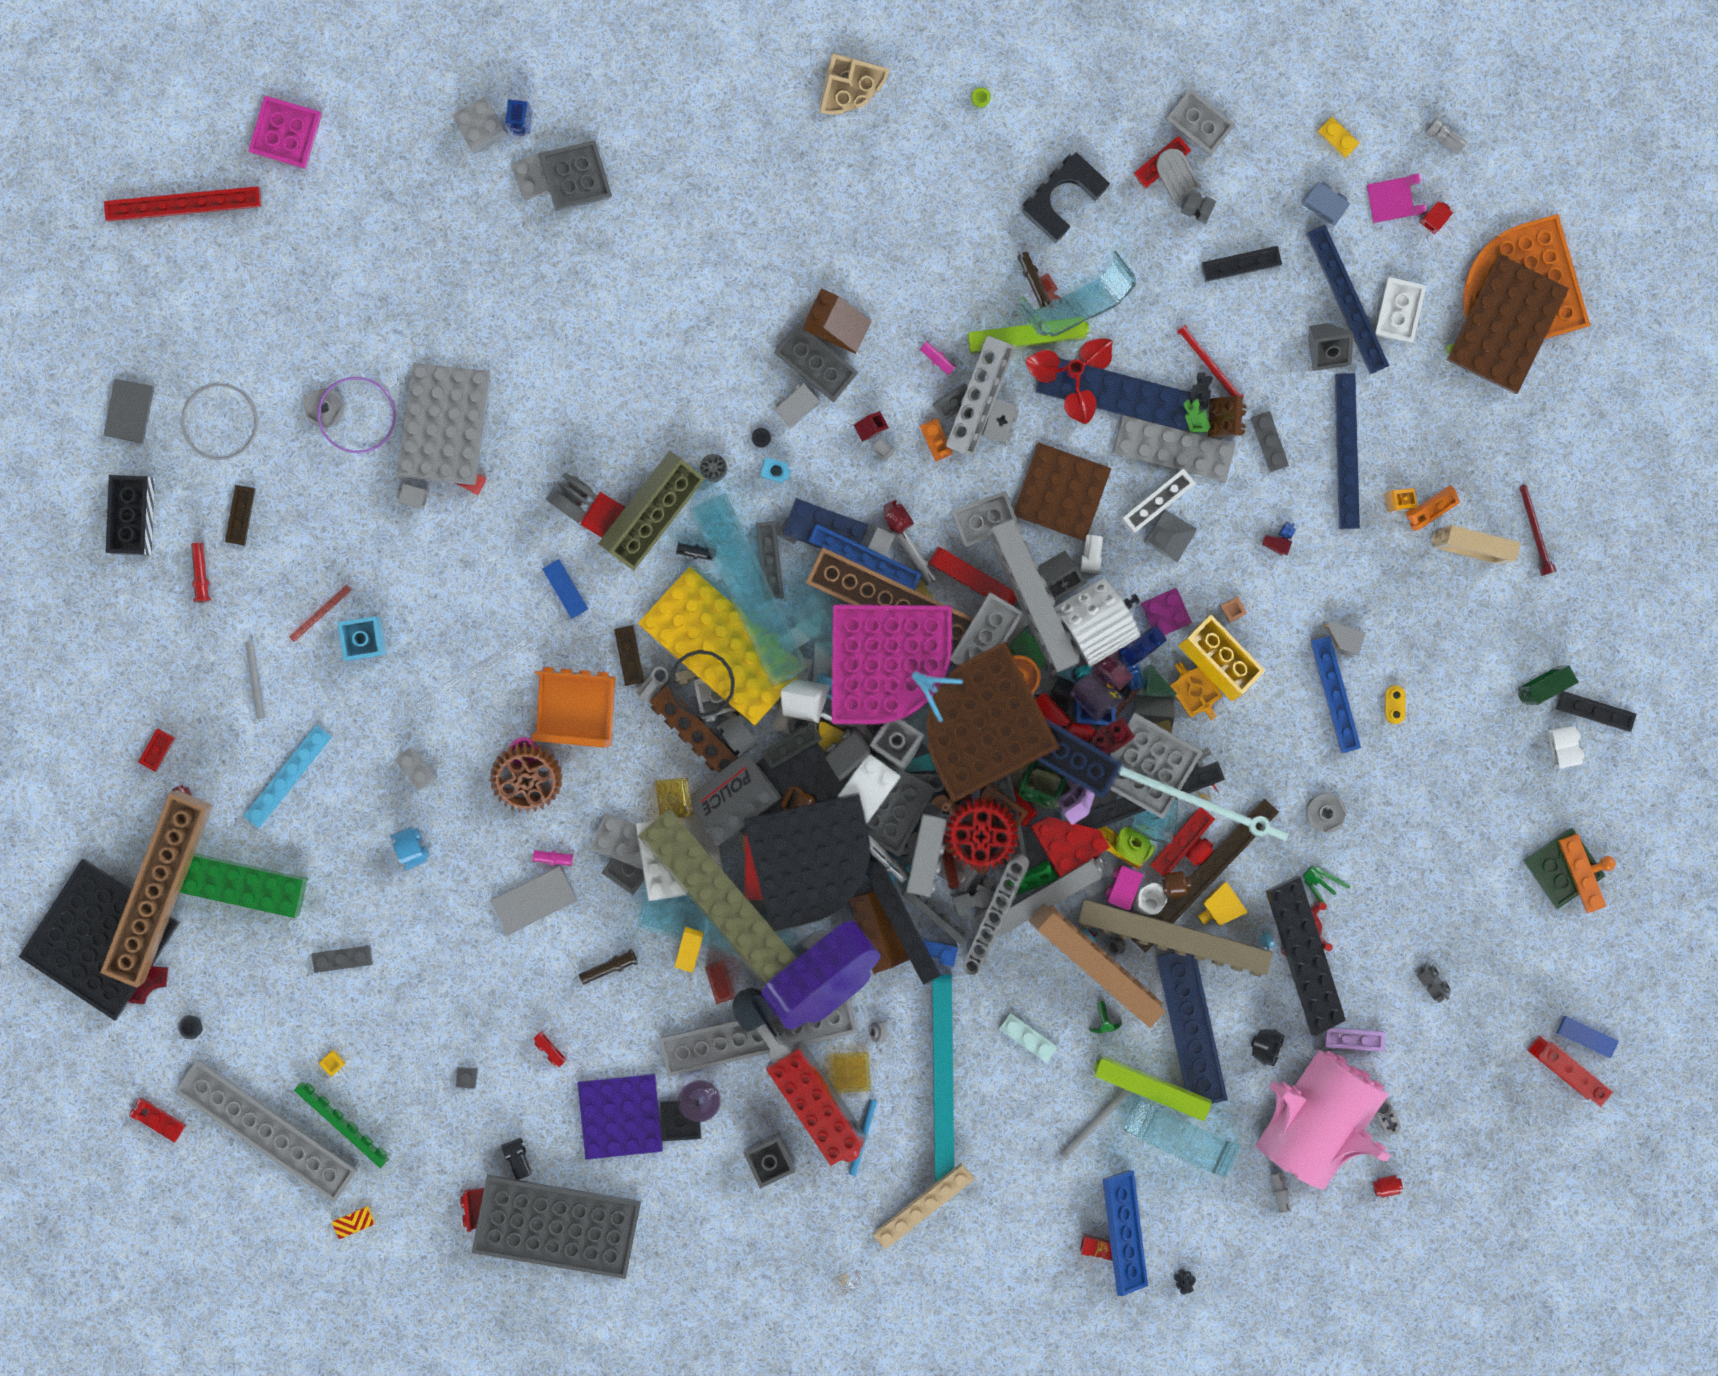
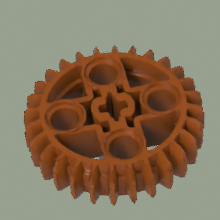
M524 742L521 748L517 743L514 750L509 746L508 752L503 750L502 756L497 755L496 761L492 765L493 768L490 771L491 789H495L494 796L499 795V802L505 800V807L511 804V810L518 807L519 813L522 808H525L527 813H529L530 808H533L534 812H536L537 806L543 810L544 803L550 805L551 799H556V794L560 792L559 787L562 786L561 780L563 775L561 773V766H558L559 761L554 760V754L548 756V749L543 752L541 751V745L536 749L534 748V743L527 747L526 742ZM527 757H532L538 760L530 763ZM517 759L520 760L522 763L515 764L512 761ZM507 765L511 773L501 778L503 768ZM545 767L548 771L542 772L539 768ZM551 778L550 786L545 790L542 782ZM511 784L514 787L506 788L504 785ZM536 791L539 792L540 795L534 796L531 793ZM522 792L525 798H520L515 795Z

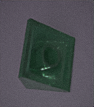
M1152 665L1144 667L1142 695L1175 697L1177 695Z

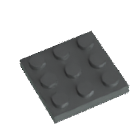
M595 140L539 153L538 156L555 211L612 197Z

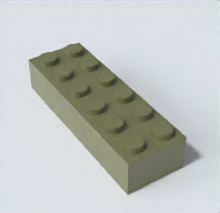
M669 450L598 544L635 571L705 478Z

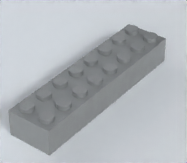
M1014 519L992 528L987 533V536L1051 675H1055L1078 664L1080 656L1077 649L1071 646V636L1068 630H1064L1061 624L1063 623L1061 614L1054 609L1053 605H1055L1052 595L1048 594L1045 589L1047 587L1043 576H1039L1037 572L1039 568L1034 558L1031 559L1029 554L1030 547L1027 541H1023L1020 535L1022 533L1021 527L1018 522L1015 523Z

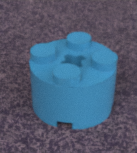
M411 826L390 835V839L394 838L396 841L392 845L400 863L406 864L403 868L404 871L427 862V858L430 855L426 846L422 847L419 840L422 839L418 828L414 829Z

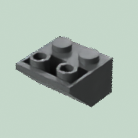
M1066 551L1038 566L1037 572L1039 576H1043L1047 584L1045 589L1048 594L1052 595L1054 602L1086 584L1078 567Z

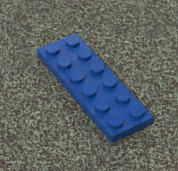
M1126 1170L1103 1179L1117 1296H1125L1148 1286L1134 1170Z

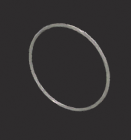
M217 383L199 389L188 399L183 409L181 424L186 441L197 453L206 458L224 460L241 454L249 447L257 432L258 417L253 402L242 390L232 385ZM217 386L232 388L240 392L249 401L255 417V427L249 442L237 453L225 457H214L199 451L190 442L184 424L185 413L191 400L201 391Z

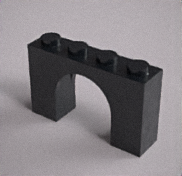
M1077 152L1072 156L1069 154L1062 161L1064 165L1059 170L1056 168L1049 175L1050 180L1046 184L1042 183L1036 189L1037 194L1034 198L1029 197L1022 205L1024 207L1022 213L1055 244L1067 233L1071 226L1053 210L1050 203L1051 192L1061 184L1071 183L1079 186L1096 201L1110 185Z

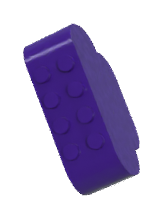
M854 921L844 922L773 977L764 986L761 995L787 1029L797 1028L807 1021L809 1023L818 1022L831 1014L866 985L871 976L869 971L879 961L880 953Z

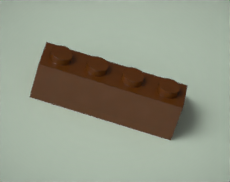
M872 890L852 897L849 901L856 923L880 953L879 961L872 968L873 974L891 969L910 960L875 891Z

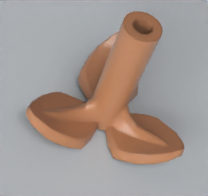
M944 794L936 796L931 801L935 807L942 808L943 811H949L950 815L956 816L954 814L955 809L961 811L960 805L953 802L951 797L948 799Z

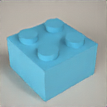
M374 616L338 622L344 661L387 655L381 617Z

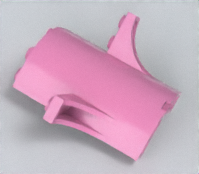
M1318 1050L1295 1086L1292 1085L1290 1087L1285 1082L1280 1084L1275 1081L1269 1086L1276 1094V1109L1269 1125L1255 1144V1147L1279 1167L1296 1175V1178L1325 1190L1337 1170L1347 1160L1355 1156L1367 1154L1373 1155L1377 1159L1388 1161L1391 1155L1385 1151L1386 1147L1378 1141L1375 1143L1371 1139L1373 1136L1366 1132L1365 1129L1389 1094L1383 1090L1384 1085L1376 1080H1371V1075L1366 1071L1346 1064L1347 1060L1338 1054L1336 1056L1330 1051L1326 1053Z

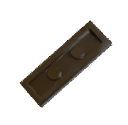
M235 485L225 542L246 545L255 488Z
M634 625L614 629L625 686L644 683Z

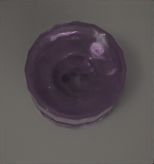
M697 1080L687 1083L680 1090L677 1097V1106L680 1113L686 1119L693 1122H704L712 1119L717 1114L721 1105L718 1089L707 1081ZM696 1097H703L704 1105L697 1106Z

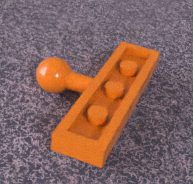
M1578 834L1558 840L1586 913L1589 914L1607 907L1594 873L1601 870H1613L1616 866L1614 858L1604 856L1600 859L1599 863L1591 866Z

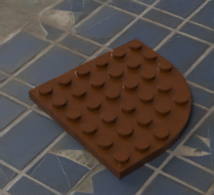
M1005 641L967 660L947 677V679L962 680V684L942 683L933 701L940 713L942 722L938 721L930 705L927 718L928 748L932 761L953 802L1060 748Z

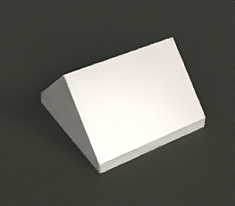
M800 679L791 681L781 690L783 715L819 723L830 686Z

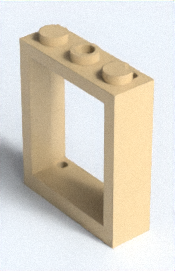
M1454 525L1437 529V532L1433 533L1431 542L1434 543L1433 548L1499 565L1516 562L1521 542Z

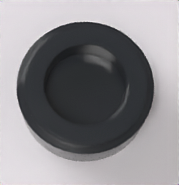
M758 428L752 433V442L756 447L764 448L770 444L771 435L768 430Z

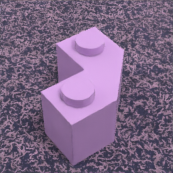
M1067 778L1066 781L1072 790L1059 797L1057 803L1071 825L1089 814L1095 794Z

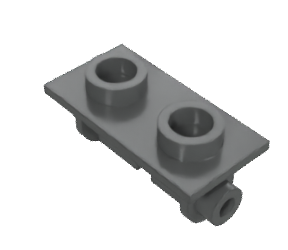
M1427 961L1424 969L1419 967L1416 970V976L1424 986L1431 983L1432 986L1428 987L1427 991L1434 1001L1437 1000L1440 1003L1445 998L1449 999L1451 989L1446 981L1442 982L1439 972L1434 965L1431 966Z

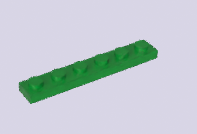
M302 1082L294 1089L302 1099L380 1169L389 1160L386 1157L387 1153L382 1148L377 1149L372 1144L373 1141L369 1136H363L353 1122H347L340 1110H334L329 1105L330 1102L327 1098L317 1095L314 1092L315 1088L311 1084Z

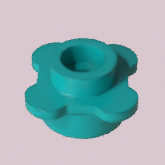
M1086 663L1080 666L1074 672L1077 676V681L1088 679L1091 676L1092 666H1088Z

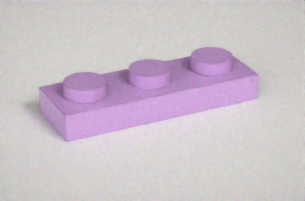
M1335 1027L1325 1031V1047L1384 1052V1031Z

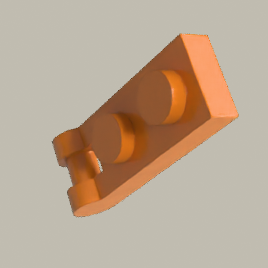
M1449 485L1415 509H1409L1406 512V517L1411 521V529L1413 531L1420 530L1459 504L1460 501L1455 488Z

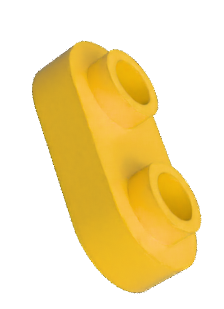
M1393 685L1385 691V718L1391 724H1399L1403 722L1406 716V694L1402 687ZM1395 691L1399 694L1397 699L1393 697ZM1394 711H1398L1399 716L1397 718L1393 717Z

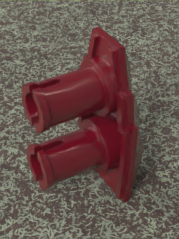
M1120 718L1098 730L1099 732L1092 737L1093 740L1089 744L1107 754L1114 753L1134 739L1135 735L1124 719Z

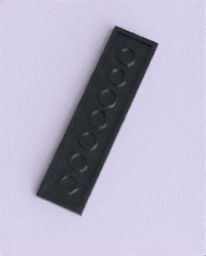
M1295 876L1266 890V895L1310 1033L1313 1036H1317L1346 1021L1301 876Z

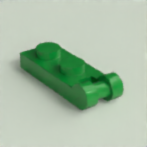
M1043 861L1038 867L1026 871L1016 895L1055 881L1058 878L1055 869H1051V865L1047 861ZM1007 880L1010 885H1014L1013 881Z

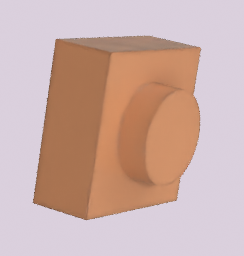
M1238 596L1220 605L1229 623L1247 614Z

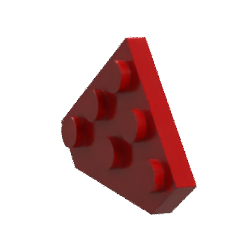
M1048 816L1030 826L1059 877L1064 876L1110 848L1101 830L1075 823L1071 825L1070 822Z

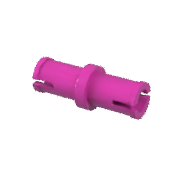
M928 341L919 349L932 361L933 365L936 364L947 375L956 367L943 355L942 351L939 352Z
M534 850L533 862L549 863L550 866L555 864L572 866L573 854L556 853L555 850H552V852Z

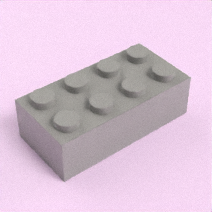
M922 813L906 888L908 893L927 897L931 896V892L935 893L937 880L934 877L935 873L939 874L941 861L938 858L939 854H943L945 848V841H942L943 834L946 835L945 832L949 829L946 826V817Z

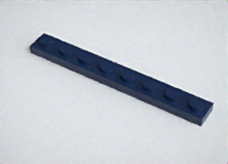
M1326 225L1307 232L1306 235L1345 321L1350 331L1353 332V338L1370 375L1389 367V363Z
M1355 373L1335 374L1339 529H1359Z

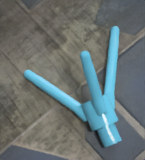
M914 672L912 679L917 681L916 684L925 693L938 721L942 722L940 713L928 690L930 689L934 693L937 692V689L932 686L934 682L962 684L963 681L927 677L924 674L920 675L918 672Z

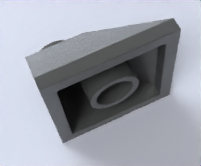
M1329 323L1309 326L1308 342L1313 371L1352 365V331Z
M1164 509L1144 543L1178 562L1197 529Z

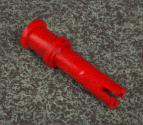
M191 543L194 570L192 586H194L195 594L193 602L211 601L208 593L210 582L206 579L204 543Z

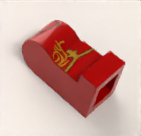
M1083 1234L1080 1247L1081 1255L1101 1257L1113 1261L1109 1240Z

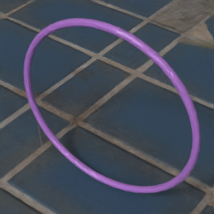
M348 377L341 379L324 392L319 402L318 423L323 435L332 445L345 452L366 453L377 449L387 441L395 426L396 411L391 396L380 384L368 378ZM348 380L368 381L378 386L388 397L392 406L393 421L387 436L376 446L366 450H349L337 445L326 434L321 422V406L327 393L341 382Z

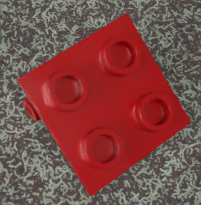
M600 492L580 525L602 538L626 507Z

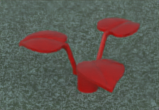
M1100 338L1085 343L1079 352V356L1083 361L1074 359L1068 366L1065 365L1062 368H1058L1060 365L1058 355L1050 350H1042L1026 357V365L1031 375L1044 383L1054 381L1057 372L1067 370L1068 375L1076 380V394L1072 393L1065 399V412L1070 418L1082 424H1088L1096 411V398L1089 390L1079 391V377L1082 375L1086 365L1105 369L1109 366L1112 359L1113 341L1112 339Z

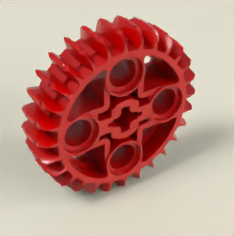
M975 798L973 805L968 800L967 807L961 804V811L955 809L954 814L956 816L950 815L949 820L952 822H947L946 825L950 829L945 832L946 835H950L946 837V842H951L948 845V850L954 849L951 855L955 856L958 854L957 862L963 859L964 867L970 863L971 870H973L975 865H978V871H981L982 866H985L988 871L989 865L992 864L994 869H996V862L1003 865V858L1009 860L1008 853H1014L1012 847H1016L1017 842L1013 840L1018 839V834H1014V832L1018 831V827H1012L1016 820H1009L1012 817V813L1005 814L1006 807L999 809L1000 802L993 806V799L989 801V804H986L985 798L982 799L981 803ZM983 811L988 814V817L981 819L977 814ZM974 812L973 823L960 822L966 815ZM992 813L997 815L1004 825L991 824ZM963 829L967 832V835L961 837L957 834V831ZM981 829L984 832V837L982 840L979 834ZM971 830H973V838H970ZM999 832H1004L1007 835V837L1005 839H999L997 838L996 834ZM959 844L972 845L971 855L967 854ZM990 846L1003 847L997 854L989 857ZM978 850H983L986 853V855L984 857H978L975 854V852Z

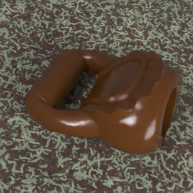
M791 786L786 789L780 802V808L782 810L787 809L786 807L794 791L797 795L791 808L814 803L815 799L811 795L806 794L802 789Z

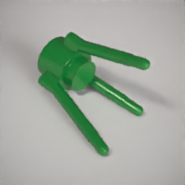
M1312 865L1302 876L1305 879L1304 883L1311 889L1318 901L1324 902L1312 884L1316 886L1319 883L1333 895L1337 894L1322 880L1323 876L1348 889L1350 888L1349 884L1323 871L1318 866L1315 868Z

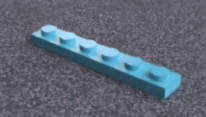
M316 725L245 813L244 817L260 828L332 739V736Z

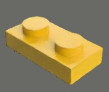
M1333 117L1317 131L1344 158L1359 145V142Z

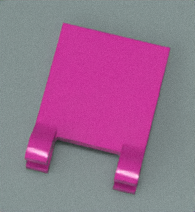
M1420 173L1367 184L1373 223L1423 215L1427 212L1426 204L1414 207L1410 185L1420 184Z

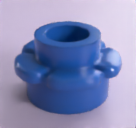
M1286 522L1279 535L1291 539L1296 531L1293 528L1294 523Z

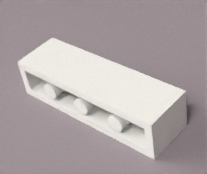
M1182 469L1120 520L1131 534H1134L1196 483Z

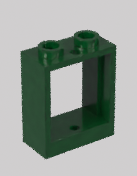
M1570 665L1556 666L1518 687L1520 692L1518 696L1522 703L1539 705L1574 686L1579 681Z
M1035 760L1028 766L1018 796L1026 801L1039 803L1044 808L1055 810L1067 777L1062 775L1054 797L1026 787L1035 765L1058 773L1040 761Z

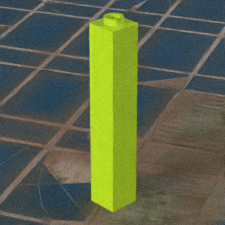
M1083 317L968 332L970 354L981 353L982 345L987 336L1016 346L1015 348L1084 340L1087 334H1089V324L1085 322Z
M1102 1055L1100 1060L1096 1059L1094 1064L1095 1077L1205 1122L1212 1105L1211 1099Z

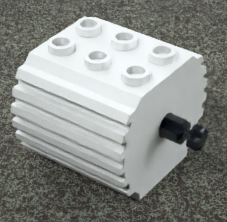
M1104 578L1054 607L1055 611L1059 612L1062 616L1063 623L1061 624L1064 630H1068L1071 636V643L1088 666L1096 664L1140 637L1138 627L1129 612V609L1133 607V603L1136 605L1140 603L1139 597L1133 594L1131 595L1132 599L1126 598L1122 601Z

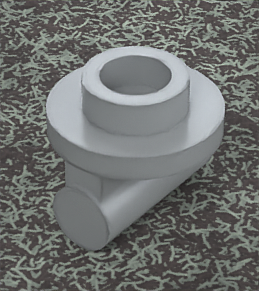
M887 1021L873 1022L871 1024L869 1035L873 1041H887Z

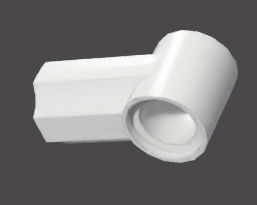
M1086 535L1084 553L1080 561L1082 562L1079 568L1080 572L1099 575L1102 561L1100 555L1103 537Z

